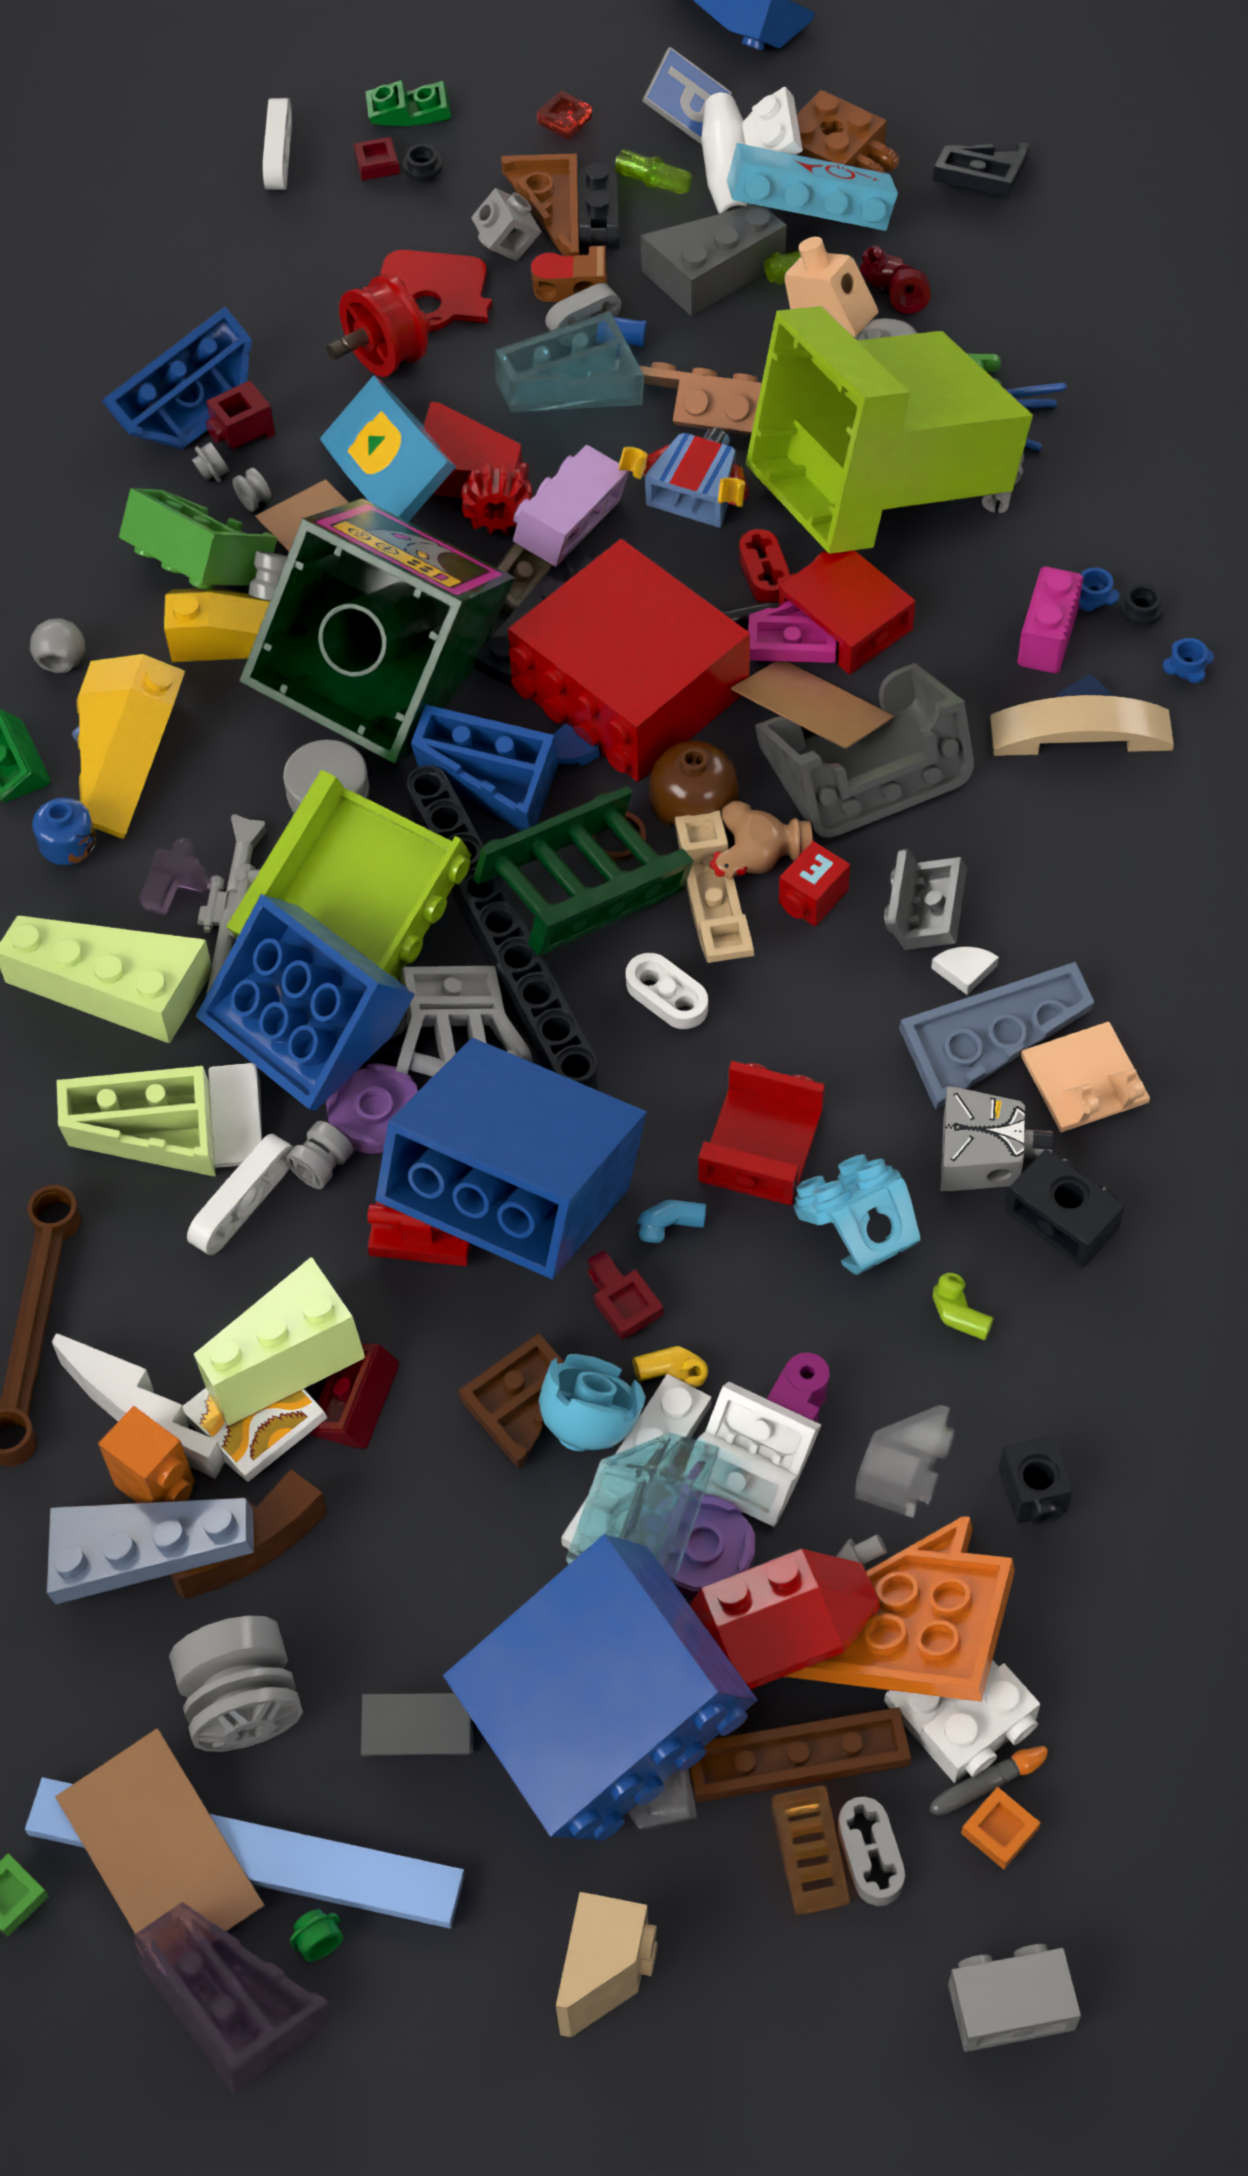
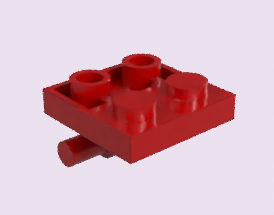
M377 1201L376 1204L370 1203L368 1223H371L372 1227L368 1242L369 1256L467 1266L471 1243Z

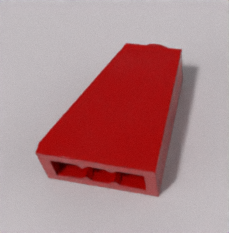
M430 402L424 430L440 446L439 449L456 466L432 495L461 498L462 486L464 482L469 480L472 469L483 472V467L487 461L494 469H500L504 462H506L509 472L521 468L524 480L528 481L529 463H524L522 460L521 444L441 403Z

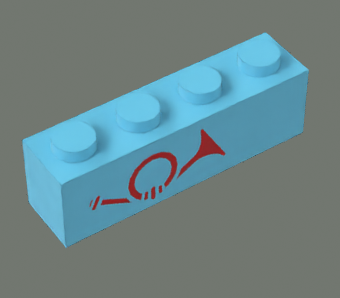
M740 143L736 144L727 177L732 200L884 231L887 230L898 194L890 174Z

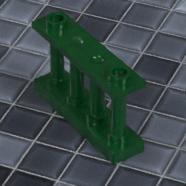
M628 786L612 793L604 792L594 798L593 801L502 840L494 839L481 848L473 876L474 881L479 885L501 875L535 915L528 944L538 956L684 890L694 860L683 848L666 856L657 855L625 818L633 793ZM610 828L642 864V867L630 872L622 871L592 835ZM575 844L607 882L595 888L586 887L555 851ZM538 859L569 895L570 899L559 904H549L519 867Z

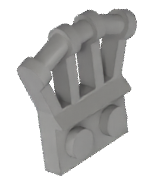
M495 966L403 967L400 982L412 991L415 996L406 1010V1024L409 1027L396 1072L408 1074L410 1070L433 1077L456 1054L451 1032L452 1026H466L469 1040L473 1037L485 1043L487 1042L483 1026H490L508 1053L533 1063L530 1049L505 1014ZM421 1027H434L439 1058L414 1052Z

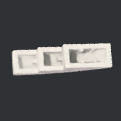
M60 1334L55 1335L52 1344L61 1365L92 1400L117 1421L134 1405L181 1440L191 1468L216 1479L224 1464L218 1440L188 1429L189 1424L182 1405L154 1394L146 1369Z

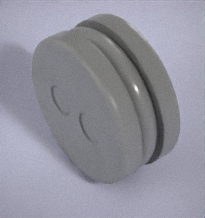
M328 739L310 742L297 749L287 760L283 779L288 804L294 814L321 769L336 776L345 788L369 799L370 786L365 760L358 750L347 743Z

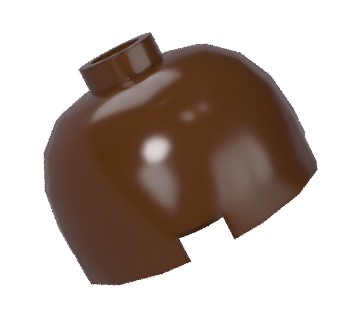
M694 740L680 742L672 746L661 755L653 766L649 782V799L652 811L662 823L669 827L670 822L675 824V817L695 816L720 810L722 818V809L729 802L738 801L739 783L734 764L721 749L707 742Z

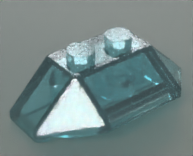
M669 1432L601 1460L566 1556L568 1564L574 1561L603 1534L647 1546L674 1583L720 1450L719 1447Z

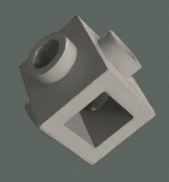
M495 188L471 217L479 231L478 238L481 243L489 250L516 262L541 233L529 212L531 210L530 204L525 198L515 192L510 195Z

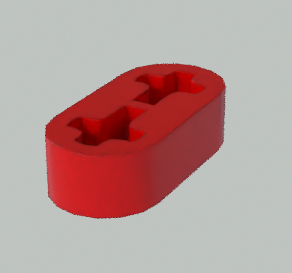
M753 529L746 532L739 542L741 567L755 600L760 603L779 602V586L790 575L789 569L775 535L767 530ZM755 548H759L762 553H765V558L760 559ZM769 575L774 585L770 586L767 581H764V576Z

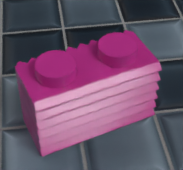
M1046 566L1040 569L1021 632L1017 660L1020 666L1054 674L1061 671V665H1063V659L1065 658V652L1079 608L1083 583L1081 574Z

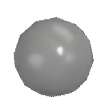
M63 618L48 619L37 625L30 639V652L33 659L41 668L54 673L69 672L78 667L85 655L86 640L82 632L73 622Z

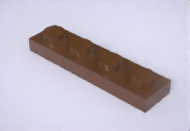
M900 1707L712 1739L704 1746L707 1751L705 1756L690 1767L689 1770L695 1802L699 1803L910 1766L911 1755Z

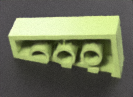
M17 916L0 942V969L5 983L169 1044L210 978L212 968L207 943L204 939L26 916Z

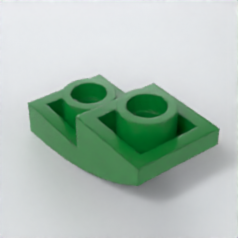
M401 80L365 91L368 117L371 124L413 126L452 118L449 95L444 81L406 91Z

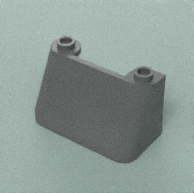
M916 663L893 671L881 683L879 689L881 709L895 716V718L847 749L819 735L804 739L801 726L783 716L774 717L755 725L759 746L804 820L810 821L812 829L821 837L831 838L954 790L965 784L971 777L974 770V756L964 700Z

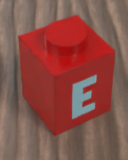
M812 841L779 877L778 904L782 905L784 910L792 917L802 918L816 927L849 891L850 864Z

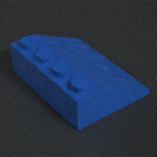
M261 894L195 1017L250 1062L256 1064V1067L305 1107L316 1111L393 1036L415 994L300 906Z

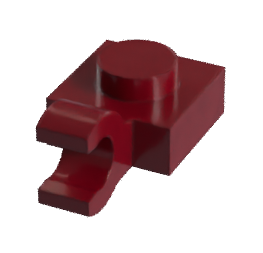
M605 1250L587 1259V1263L591 1267V1269L587 1270V1274L600 1290L594 1294V1303L621 1341L663 1316V1305L636 1269L622 1276Z

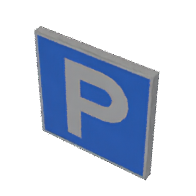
M669 47L642 101L702 144L701 137L706 100L716 93L731 95L732 92Z

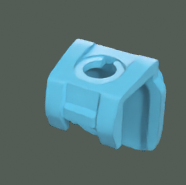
M857 1155L838 1165L840 1174L837 1176L838 1180L826 1183L823 1176H816L796 1186L798 1195L795 1197L797 1203L793 1207L799 1220L816 1225L833 1223L851 1254L840 1261L844 1267L855 1275L871 1269L874 1265H878L897 1255L898 1252L906 1251L921 1240L906 1183L902 1179L900 1172L891 1166H886L883 1159L867 1161L865 1155ZM872 1208H876L877 1213L886 1215L891 1221L890 1235L879 1243L873 1242L867 1235L866 1228L870 1220L868 1211Z

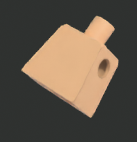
M811 237L804 240L799 245L801 257L786 272L784 278L790 309L822 306L852 336L856 337L879 311L854 259L849 255L827 253L820 237Z

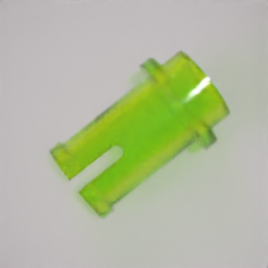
M800 251L784 255L775 252L771 254L770 258L765 259V274L770 283L785 284V274L801 257Z

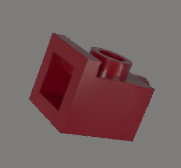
M250 380L206 401L210 418L206 420V427L211 438L217 444L224 441L233 450L265 434L268 438L276 435L271 405Z

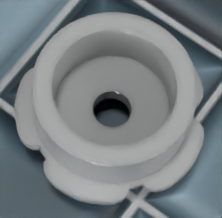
M211 442L201 449L196 446L195 451L198 456L192 459L199 472L206 481L214 477L218 483L221 482L220 477L230 471Z

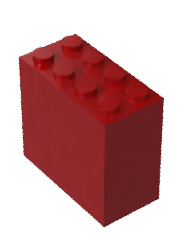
M623 539L617 541L508 628L511 683L515 691L522 698H530L543 708L546 715L557 724L562 723L563 725L567 723L574 728L575 734L592 747L595 744L598 745L599 753L607 758L610 765L616 771L627 773L637 782H640L652 772L654 763L667 749L680 742L689 741L738 700L742 695L732 691L731 687L749 677L750 633Z

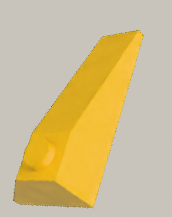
M214 587L213 590L201 588L171 590L165 594L164 631L171 661L247 659L270 600Z

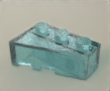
M610 311L495 350V381L511 412L642 405L644 375Z

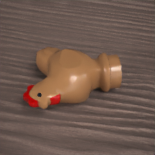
M742 801L729 802L722 809V822L725 829L734 838V846L723 853L715 852L709 867L714 870L716 876H724L731 880L734 876L744 875L745 873H767L785 855H789L795 861L812 843L811 822L798 821L797 818L790 820L788 825H785L768 812L752 810L747 803Z

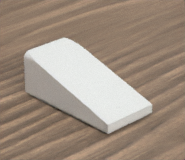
M254 1063L215 1066L208 1069L215 1168L239 1166L263 1139L260 1079L256 1064Z

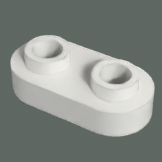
M644 953L634 957L628 963L626 968V987L628 992L666 1023L678 1029H690L700 1025L705 1020L708 1013V995L701 984L665 957L655 953ZM653 980L656 984L648 986L644 985L643 982ZM683 1006L691 1008V1010L688 1011H680L677 1009Z

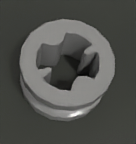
M250 468L246 471V477L243 478L238 475L233 478L232 483L242 504L249 511L253 512L259 508V502L263 504L270 502L272 495L262 475L256 469Z

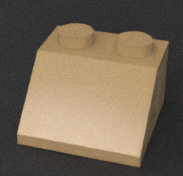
M584 1892L579 1893L556 2002L560 2035L573 2037L638 1993L641 1975L652 1976L657 1952V1942L655 1941L657 1926L648 1924L647 1905Z

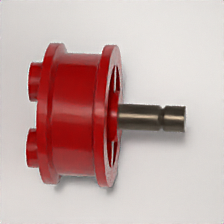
M382 274L373 278L369 282L367 289L354 288L342 295L339 303V315L345 336L326 345V352L331 360L334 361L353 351L359 361L370 372L380 377H387L396 372L400 362L413 363L424 357L428 347L427 334L431 331V324L426 314L419 309L414 298L407 290L404 281L399 276L392 277Z

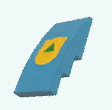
M373 375L320 438L334 460L369 502L407 522L411 520L456 468L451 460L439 449L440 446L424 430L425 427L375 375Z

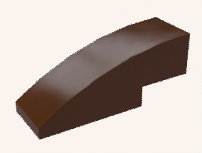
M290 1469L257 1507L249 1502L253 1509L254 1553L170 1574L177 1593L184 1599L217 1590L248 1576L278 1558L305 1537L328 1514L323 1492Z

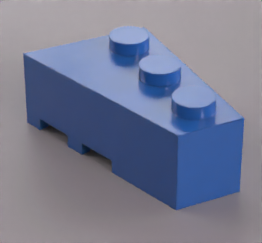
M425 704L411 742L417 766L429 765L441 769L446 774L455 792L519 831L537 825L559 764L555 736Z

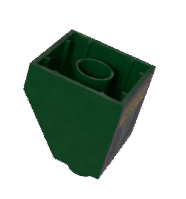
M363 498L302 518L239 681L385 759L396 763L414 753L411 742L425 704L445 709L474 668L475 657L488 642L515 577Z

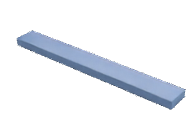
M41 1778L25 1827V1831L29 1836L85 1848L55 1797L73 1784ZM210 1814L252 1885L449 1929L452 1928L465 1877L464 1869Z

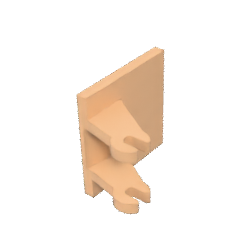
M1110 1022L1021 1051V1057L1060 1132L1147 1104L1150 1101L1143 1082L1140 1080Z

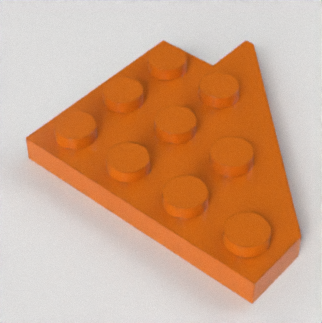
M960 1517L867 1570V1576L881 1605L879 1611L874 1616H870L864 1629L844 1653L784 1677L982 1702L1015 1573L1013 1558L967 1553L973 1530L970 1517Z

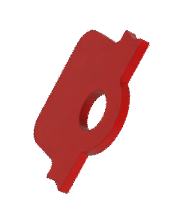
M396 250L385 257L380 275L399 276L404 281L407 290L414 300L423 296H431L441 302L440 307L436 311L425 313L431 324L430 332L440 330L454 320L488 323V311L492 307V299L482 297L487 270L485 263L481 259L473 256L412 250Z

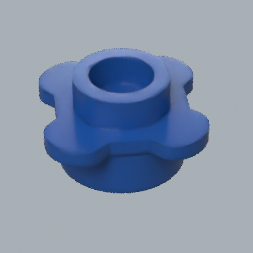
M1092 567L1080 573L1083 577L1079 601L1080 609L1093 611L1103 604L1114 605L1118 602L1120 594L1112 588L1113 578L1108 571Z
M1184 638L1175 641L1171 647L1172 654L1170 658L1165 659L1163 662V670L1169 675L1176 674L1181 678L1188 679L1191 683L1203 681L1205 678L1204 670L1214 659L1212 651L1207 649L1206 645L1198 639Z

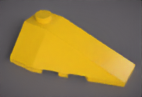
M144 654L90 662L76 701L80 729L78 735V749H80L81 773L79 775L80 802L89 810L95 829L121 839L125 838L185 674L184 670Z

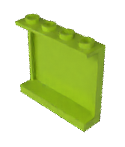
M321 769L226 928L238 938L260 895L264 894L300 906L399 982L403 967H406L407 963L414 962L423 946L422 938L431 923H436L442 917L447 904L446 898L454 884H459L467 875L472 855L460 838L455 836L453 841H450L345 788L336 776Z

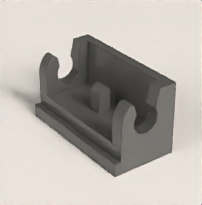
M455 1693L362 1694V1757L398 1755L471 1756V1753H473L474 1722Z

